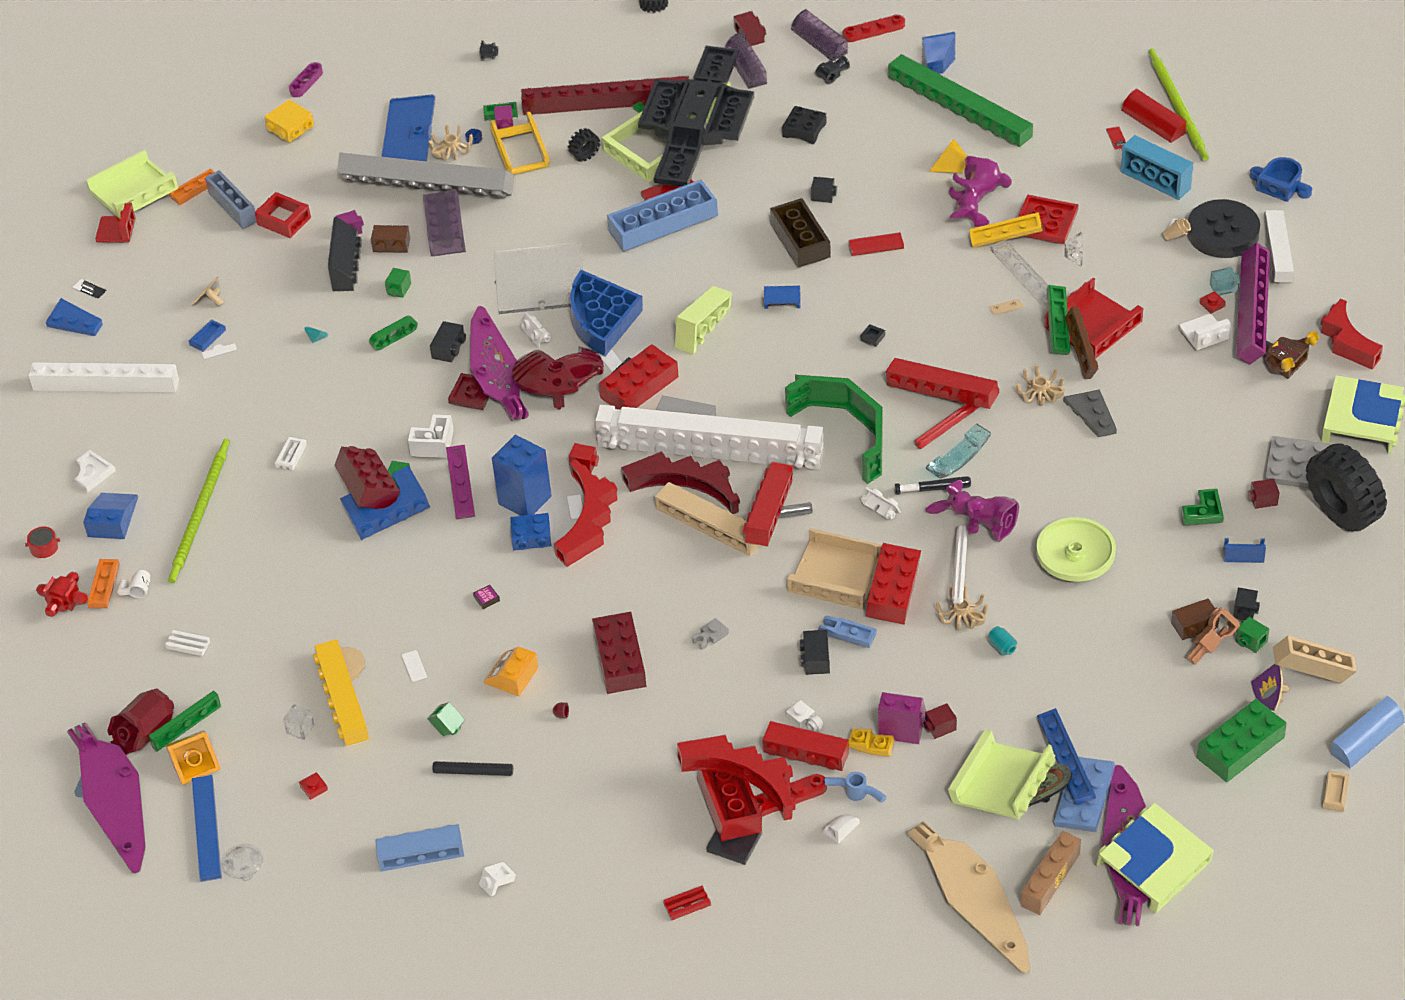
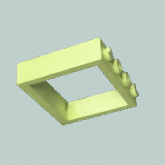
M640 112L601 138L602 149L608 155L650 182L654 179L662 155L648 163L620 144L621 141L641 129L638 128V121L642 114Z

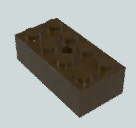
M803 198L770 208L771 225L797 267L831 257L830 240Z

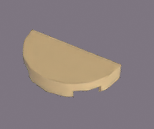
M342 647L341 651L352 681L358 678L359 674L365 669V659L361 651L356 648Z

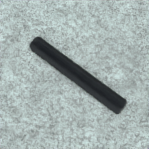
M434 761L432 770L433 773L512 776L514 767L513 764Z

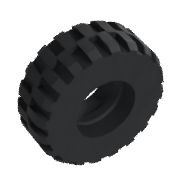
M1336 443L1329 445L1309 459L1306 466L1308 487L1321 510L1337 526L1344 528L1346 531L1357 532L1365 529L1384 515L1387 499L1382 481L1368 460L1360 455L1357 450L1352 449L1349 445Z

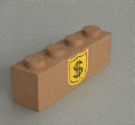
M1063 830L1061 831L1022 890L1021 907L1041 915L1079 857L1081 849L1080 838Z

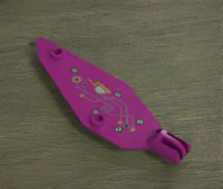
M478 306L471 319L470 371L484 394L503 404L511 420L526 419L529 413L520 399V387H518V384H515L512 377V368L517 360L487 310L483 306Z

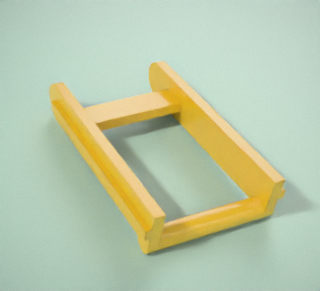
M526 112L528 123L499 130L495 121L490 120V129L507 171L514 175L549 167V156L530 112ZM532 131L543 161L511 168V163L501 138Z

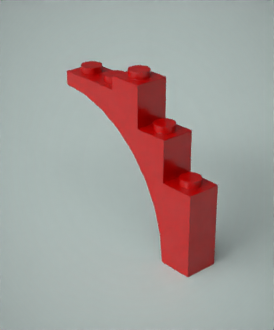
M576 459L570 463L571 476L580 485L584 493V506L575 525L565 536L554 543L555 555L566 567L604 545V531L602 527L611 522L609 505L618 500V489L614 482H610L606 477L599 480L596 475H592L584 464L579 463Z
M726 735L677 743V759L681 772L715 771L743 779L759 788L773 801L784 821L792 819L793 810L796 809L795 800L793 797L790 798L789 795L790 777H793V770L791 765L787 764L785 757L763 761L761 753L758 754L756 746L733 749L732 742H728Z

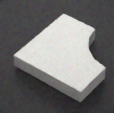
M89 450L76 460L77 465L80 467V472L74 481L77 486L89 492L116 471L115 466Z

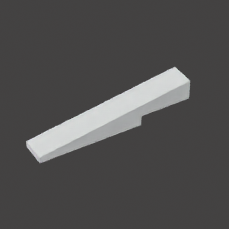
M1265 210L1274 282H1293L1294 269L1284 211Z

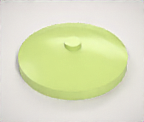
M1070 517L1057 520L1042 530L1037 540L1036 553L1041 566L1051 575L1067 581L1081 582L1095 579L1110 569L1115 560L1116 544L1109 530L1098 522L1086 518Z

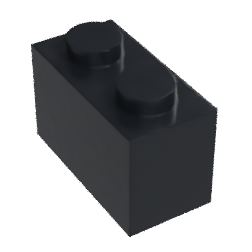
M446 321L442 322L430 344L432 359L453 362L455 356L459 354L462 343L464 344L466 340L463 325Z
M827 630L803 631V639H800V651H804V655H801V667H805L806 675L829 674L830 660Z

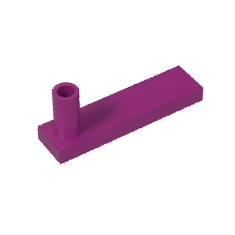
M465 444L446 447L456 520L475 517Z

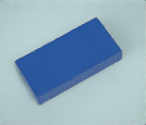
M211 319L188 341L189 345L204 352L226 331L225 325Z

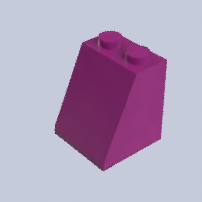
M882 692L878 706V735H893L895 741L919 744L926 712L923 698Z

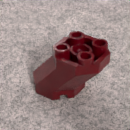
M158 688L140 693L118 715L111 717L107 729L108 735H112L113 741H110L111 744L119 745L125 755L141 750L150 741L149 735L171 720L174 709L173 701Z

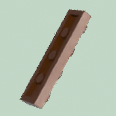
M1071 307L1065 316V320L1084 379H1091L1098 370V362L1095 359L1093 347L1090 344L1088 331L1085 328L1079 307Z

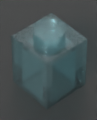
M1232 267L1211 271L1210 286L1219 296L1237 292L1240 279Z

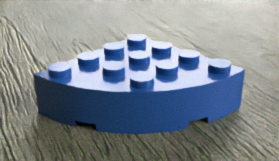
M580 270L573 281L570 294L572 324L585 344L594 351L606 356L643 311V296L584 270Z

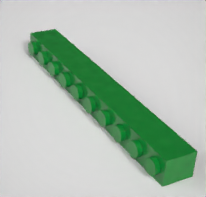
M903 54L888 64L889 78L1010 143L1021 147L1033 137V123Z

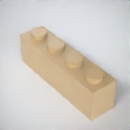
M1289 635L1273 646L1275 664L1338 683L1344 682L1357 672L1354 654Z

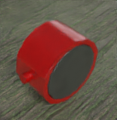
M37 527L27 535L25 547L29 546L30 553L34 557L47 558L58 550L60 538H56L54 530L49 527Z

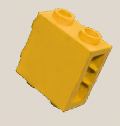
M290 99L264 116L267 130L289 143L314 126L312 112Z

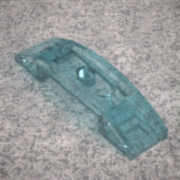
M976 423L964 434L963 441L943 458L940 456L935 458L926 466V470L940 479L955 473L980 451L991 436V432Z

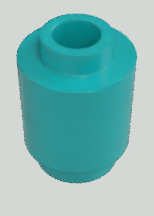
M996 626L989 632L988 638L990 643L1002 655H1010L1016 650L1017 640L1006 629Z

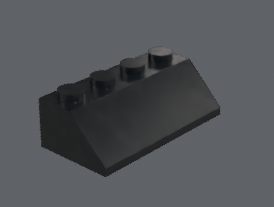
M338 217L333 219L328 259L333 292L354 291V286L358 283L356 271H359V261L357 260L361 257L359 247H362V238L358 237L356 228Z

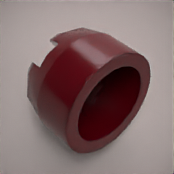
M557 703L553 707V714L557 718L567 719L569 715L568 703Z

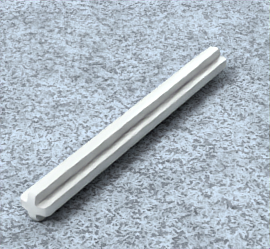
M965 525L957 527L952 602L954 604H961L963 602L968 536L967 526Z

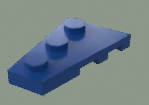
M60 298L46 320L47 327L96 336L103 325L102 319Z

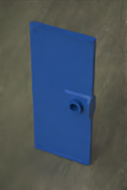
M435 95L390 99L381 157L427 162L429 141L431 140Z

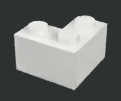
M433 415L430 428L411 427L408 439L410 455L414 457L447 458L446 447H450L454 432L451 415Z

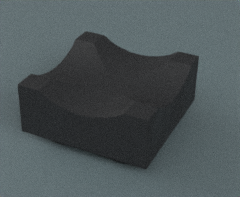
M794 106L782 126V137L800 138L810 144H815L821 129L827 123L826 113Z

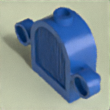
M1275 158L1265 168L1255 166L1250 169V178L1257 181L1256 191L1286 202L1291 199L1295 192L1303 199L1310 198L1312 195V187L1301 182L1302 166L1292 158Z

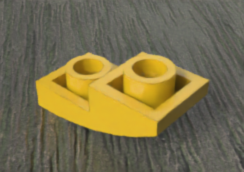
M852 728L849 737L850 748L868 754L890 757L895 742L893 735H874L872 729Z

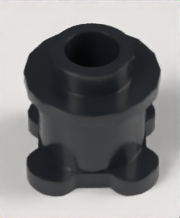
M484 40L481 41L479 48L481 60H484V57L495 59L498 56L499 48L495 42L485 44Z

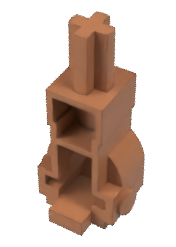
M1216 607L1210 615L1208 626L1193 641L1196 646L1188 654V660L1196 665L1205 653H1212L1224 637L1233 635L1239 628L1240 622L1226 609ZM1221 616L1225 621H1228L1226 624L1229 627H1223L1217 634L1214 631L1216 628L1215 623L1218 620L1217 618Z

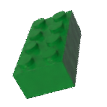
M1254 699L1198 742L1196 758L1225 782H1229L1285 738L1287 722L1259 700Z

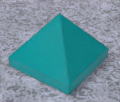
M308 326L304 328L312 343L328 337L326 332Z

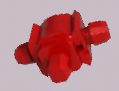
M71 571L66 577L59 576L56 579L52 576L47 584H39L37 586V594L45 597L47 603L45 613L47 616L53 617L58 611L64 612L67 609L72 612L76 604L86 603L88 600L87 594L79 591L77 586L79 580L78 573Z

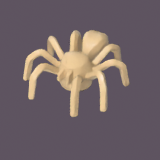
M445 125L446 136L441 142L436 140L433 132L431 133L433 141L440 145L434 147L432 141H429L432 154L436 158L447 160L450 152L453 151L454 159H457V148L462 154L470 152L473 135L470 134L467 145L461 143V139L459 140L461 125L457 126V136L449 134V125ZM460 146L467 148V150L463 151Z
M1035 364L1036 377L1033 380H1029L1026 368L1023 369L1024 379L1030 384L1028 385L1029 390L1022 392L1020 384L1017 383V393L1023 396L1025 402H1032L1037 394L1038 404L1041 406L1044 405L1045 398L1049 402H1055L1056 399L1064 395L1065 389L1062 387L1064 377H1061L1057 386L1049 384L1055 380L1058 369H1054L1052 378L1047 380L1045 377L1040 376L1039 365ZM1033 391L1030 399H1027L1026 395Z
M964 585V598L961 604L952 603L953 606L950 605L951 610L943 612L940 603L936 602L941 622L949 624L957 616V630L961 629V618L964 619L966 626L970 629L984 624L986 619L984 614L987 613L988 604L984 605L981 612L972 607L981 605L985 594H981L979 602L972 604L968 601L967 586ZM949 587V595H950L951 600H952V587ZM953 613L949 620L944 619V616Z

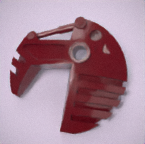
M579 346L578 353L565 355L556 360L543 351L536 349L523 355L515 362L512 368V377L515 384H518V387L527 392L553 396L554 408L561 409V407H565L564 395L577 392L578 388L596 374H603L604 364L596 352Z

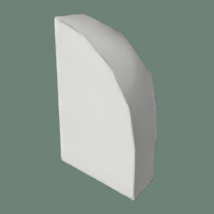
M841 815L832 820L823 829V833L839 844L860 823V820L852 815Z

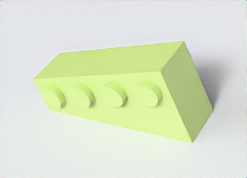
M712 286L681 314L677 315L675 319V348L694 355L697 351V344L701 345L705 341V334L707 332L711 333L716 321L720 322L731 308L732 292Z

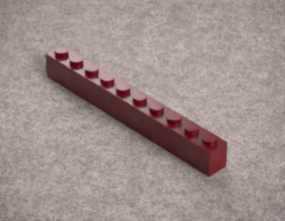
M689 76L521 89L523 115H526V112L534 115L633 107L634 104L641 102L645 106L655 79L669 81L689 80Z

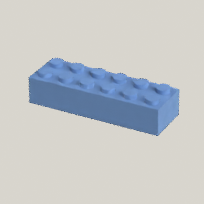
M698 180L608 214V230L622 250L626 251L718 216L717 199L702 180Z

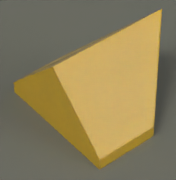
M952 139L929 172L962 173L966 167L964 159L967 155L956 140Z

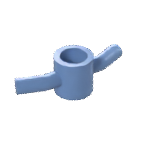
M852 772L848 774L846 779L825 777V786L846 787V795L853 801L864 799L866 794L873 796L881 803L886 800V795L876 788L867 785L866 776L860 772Z

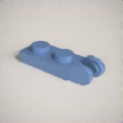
M825 616L823 619L825 625H821L818 630H827L828 637L832 636L870 648L877 634L876 628L831 616Z

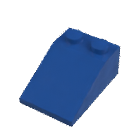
M100 493L88 507L83 521L87 536L92 538L125 539L138 500V494Z

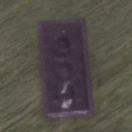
M458 190L424 194L423 199L431 257L466 252Z

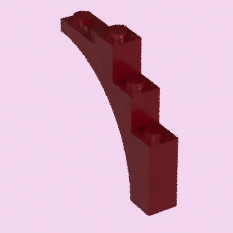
M661 451L621 467L622 480L630 492L647 487L665 486L670 482L677 486L695 489L708 494L722 503L732 514L739 512L738 504H740V498L737 493H733L728 479L730 471L720 460L700 467L698 461L695 462L691 455L671 462L670 458H666Z

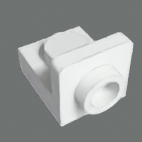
M504 862L483 869L479 885L490 896H494L497 887L513 882L516 874Z

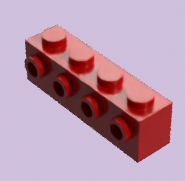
M773 721L769 722L762 739L764 753L805 762L810 765L826 767L830 770L842 771L849 755L848 739Z

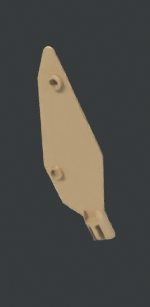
M924 821L909 830L908 835L927 853L947 902L1020 972L1028 973L1030 971L1027 943L995 870L966 843L942 839Z

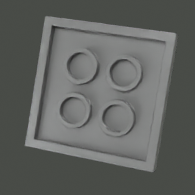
M1273 436L1265 480L1274 478L1276 484L1309 489V484L1306 480L1308 461L1330 444Z

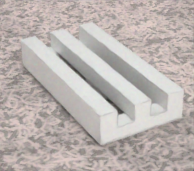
M288 437L275 462V467L280 468L282 466L283 469L288 467L289 470L293 471L307 445L306 440Z
M173 630L172 636H169V642H166L165 646L169 650L203 657L210 639L205 636Z

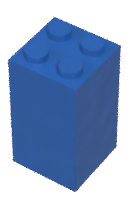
M515 434L491 458L498 504L520 516L532 515L552 497L546 450Z

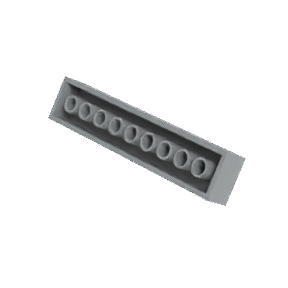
M339 152L337 173L349 181H358L359 179L366 183H374L375 180L384 185H390V182L402 187H407L408 184L414 188L423 189V186L431 190H440L442 188L449 192H456L458 189L467 194H473V191L480 195L489 196L491 193L506 198V195H512L514 174L507 170Z

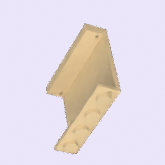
M810 528L809 543L795 574L790 573L788 576V592L863 610L870 594L882 545Z

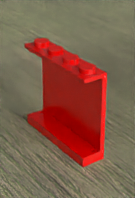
M1095 278L1085 282L1078 290L1072 292L1067 297L1068 312L1071 307H1079L1085 328L1088 331L1090 344L1093 347L1095 359L1143 321L1144 308L1137 305L1129 311L1095 290ZM1047 312L1044 317V328L1049 331V318ZM1069 333L1070 344L1074 346Z

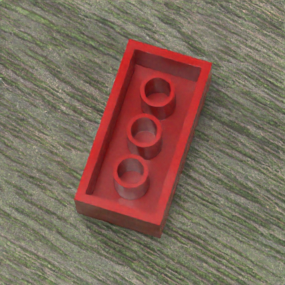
M651 344L599 382L600 398L609 405L615 406L617 410H621L622 407L638 408L679 377L678 361Z
M888 543L882 544L867 601L866 617L905 625L919 568L921 550Z
M698 771V781L721 841L762 832V814L749 782L729 774L715 771Z

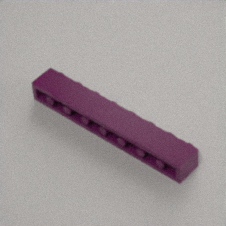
M1257 242L1241 254L1236 356L1250 365L1266 354L1270 251Z

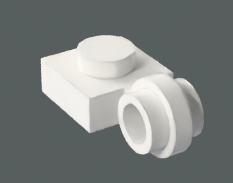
M801 700L786 711V717L800 728L806 724L807 728L811 731L818 732L822 729L823 721L821 718L815 716V711Z

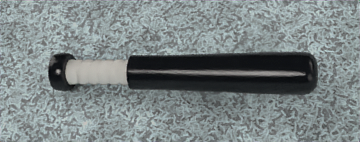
M964 476L922 481L917 484L908 485L896 483L895 494L900 495L901 492L946 490L950 483L957 480H962V488L971 487V478Z

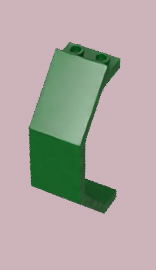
M795 374V381L785 387L786 414L792 417L809 406L847 410L876 436L875 446L862 454V480L869 484L882 476L883 407L849 378Z

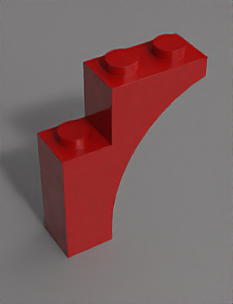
M1340 298L1336 304L1331 306L1329 313L1322 317L1320 325H1322L1321 333L1333 338L1331 342L1333 345L1332 353L1373 370L1381 359L1383 345L1366 338L1354 328L1347 316V301Z

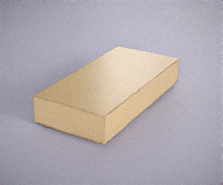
M1328 771L1322 808L1344 812L1349 774Z

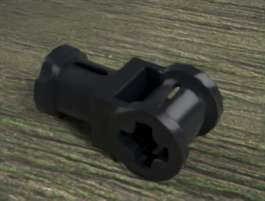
M842 55L835 62L829 60L826 63H821L816 68L815 73L818 77L824 78L825 82L831 84L836 78L840 77L842 70L850 68V62L846 56Z

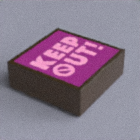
M490 584L473 592L475 600L482 609L500 601L499 595Z

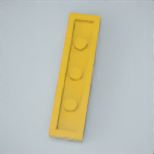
M1039 212L969 229L973 248L1043 231Z

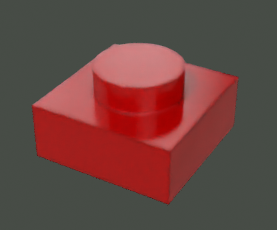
M1215 291L1200 298V304L1210 314L1226 306V301Z
M317 772L299 782L301 789L310 800L328 790L327 784Z

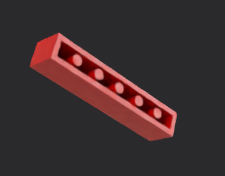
M894 358L885 371L888 386L987 409L991 408L998 396V383L996 380Z
M771 462L769 469L766 468L764 479L760 483V490H757L756 501H753L751 512L748 513L747 523H744L743 534L746 535L745 543L768 547L793 482L794 465Z

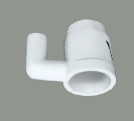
M145 570L136 571L129 587H127V580H121L117 594L119 596L130 595L137 599L145 598L150 584V574Z

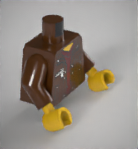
M1312 331L1307 334V337L1299 340L1280 337L1274 344L1266 340V364L1272 373H1279L1289 379L1308 359L1310 344L1315 346L1317 340L1320 339L1318 333Z

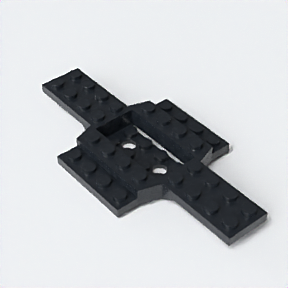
M706 45L693 78L677 81L655 79L638 121V128L655 130V136L668 140L654 175V183L679 187L688 185L704 145L722 144L724 139L739 140L755 93L754 91L740 90L727 85L738 57V49ZM717 97V100H716V102H715V105H714V108H713L712 113H711V115H710V118H709V121H708V123H707V126H706V128H704V124H705L706 119H707V117H708L709 111H710V109H711V107H712V103H713V101H714V98ZM691 115H696V116H697V117L694 118V119H689V118H687V117H690Z

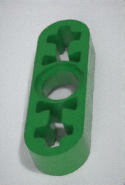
M405 316L372 334L369 344L375 350H381L413 333L418 323L412 316Z

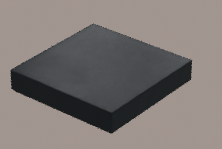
M716 829L706 849L708 853L746 865L762 832L721 841Z

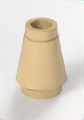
M1179 218L1163 232V235L1168 241L1187 235L1191 230L1190 223L1185 218Z

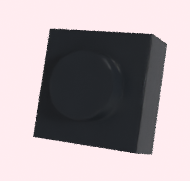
M869 324L860 335V340L877 347L885 336V330Z

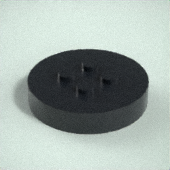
M1216 199L1204 202L1195 207L1188 218L1191 230L1187 236L1190 243L1198 251L1216 258L1238 257L1258 242L1260 220L1258 215L1249 206L1238 201Z

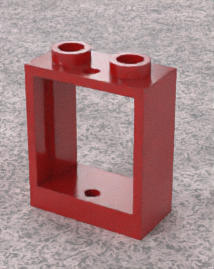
M275 192L255 211L257 225L288 238L296 234L311 219L309 205L278 192ZM278 207L293 212L285 221L271 215Z

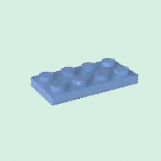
M1079 757L1096 798L1076 805L1067 786L1063 790L1054 824L1055 827L1097 832L1115 769V762Z

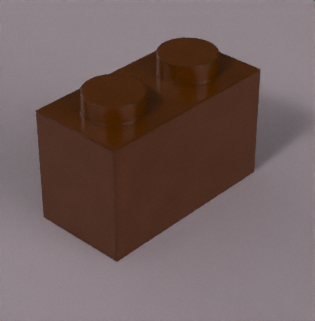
M408 225L373 226L371 236L373 252L408 253L410 243Z
M1207 598L1173 610L1171 624L1182 640L1194 638L1208 626L1210 615L1215 607ZM1220 616L1217 618L1218 620L1215 623V629L1219 627Z

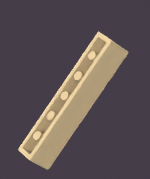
M668 482L655 496L657 510L748 556H751L760 546L745 543L746 535L743 534L744 523H747L746 520L714 505L710 501L698 497L694 493L682 489L680 486Z

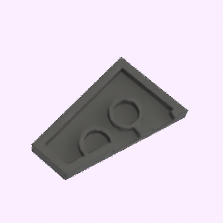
M1100 389L1064 396L1063 402L1067 406L1070 405L1077 416L1080 415L1083 418L1085 424L1097 437L1117 433V428Z

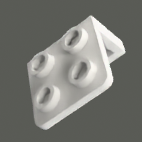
M1211 314L1180 324V330L1196 350L1228 340L1230 336V321L1224 319L1218 322Z

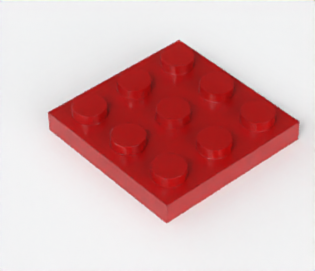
M1027 194L1018 217L1039 212L1043 231L1024 236L1065 244L1077 215L1079 204Z

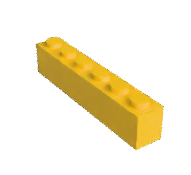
M338 639L314 645L316 653L312 654L316 666L320 665V668L317 670L320 680L324 679L325 683H322L324 693L330 696L327 698L329 708L335 711L332 713L334 724H339V727L336 728L339 739H344L346 746L370 740Z

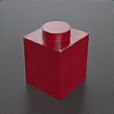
M1274 478L1251 482L1248 498L1250 502H1253L1255 509L1278 505L1280 492Z
M946 703L925 712L924 727L928 733L932 734L934 739H937L957 730V717Z

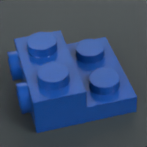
M549 513L510 517L513 551L552 546Z

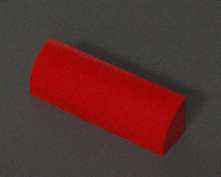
M1137 88L1126 97L1121 111L1168 142L1172 143L1186 133L1185 119Z

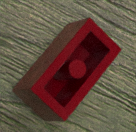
M752 11L734 16V29L746 48L765 43L766 29L760 24L758 16H755Z

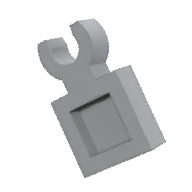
M714 618L701 627V633H697L692 637L693 643L702 641L699 643V648L701 650L705 649L708 642L711 641L715 644L727 636L729 629L718 619Z

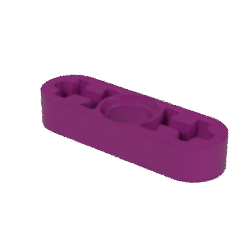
M318 62L310 63L289 85L290 95L295 98L303 96L322 76V65Z

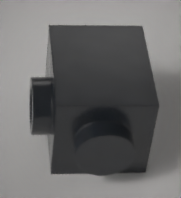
M814 177L811 186V201L832 203L833 197L837 196L838 187L835 186V179Z
M1238 587L1233 616L1236 619L1246 620L1248 617L1254 618V614L1259 613L1260 602H1257V590Z

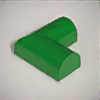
M1218 489L1198 490L1200 504L1182 506L1183 526L1216 524L1224 521Z

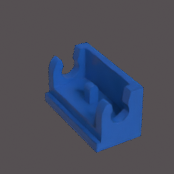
M800 285L764 286L765 309H768V304H797V308H801Z
M1229 538L1224 539V562L1264 563L1266 552L1265 538L1260 539V544H1228Z

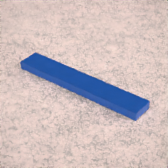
M1055 708L1037 715L1048 743L1052 745L1057 763L1065 764L1071 770L1072 779L1068 784V788L1076 805L1095 799L1094 790L1057 709Z
M212 775L192 778L199 877L201 882L222 878L214 780Z

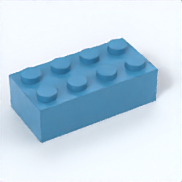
M1136 135L1122 146L1121 173L1177 200H1180L1191 189L1193 162Z

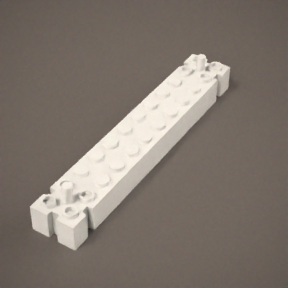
M600 405L595 420L596 431H598V447L614 449L616 445H619L620 449L656 453L662 451L665 454L691 455L694 457L762 464L777 462L794 465L797 468L805 465V468L821 469L824 455V443H822L823 427L808 426L805 429L801 428V425L630 407H622L621 410H617L615 406Z

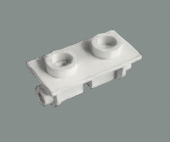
M524 312L520 328L537 347H540L541 342H549L551 334L545 328H542V325L535 316H529Z
M868 487L865 488L868 494L863 495L861 498L864 506L875 511L879 505L880 507L876 512L886 519H893L896 514L895 511L901 513L895 500L890 497L888 499L884 498L883 494L875 488L873 490Z

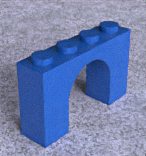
M409 466L392 473L400 494L396 502L387 508L372 509L359 507L351 493L340 498L344 510L361 540L430 507L423 489Z

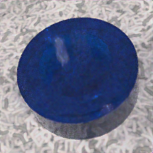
M470 129L465 133L467 143H469L470 134L473 135L472 144H478L482 141V132L479 129Z

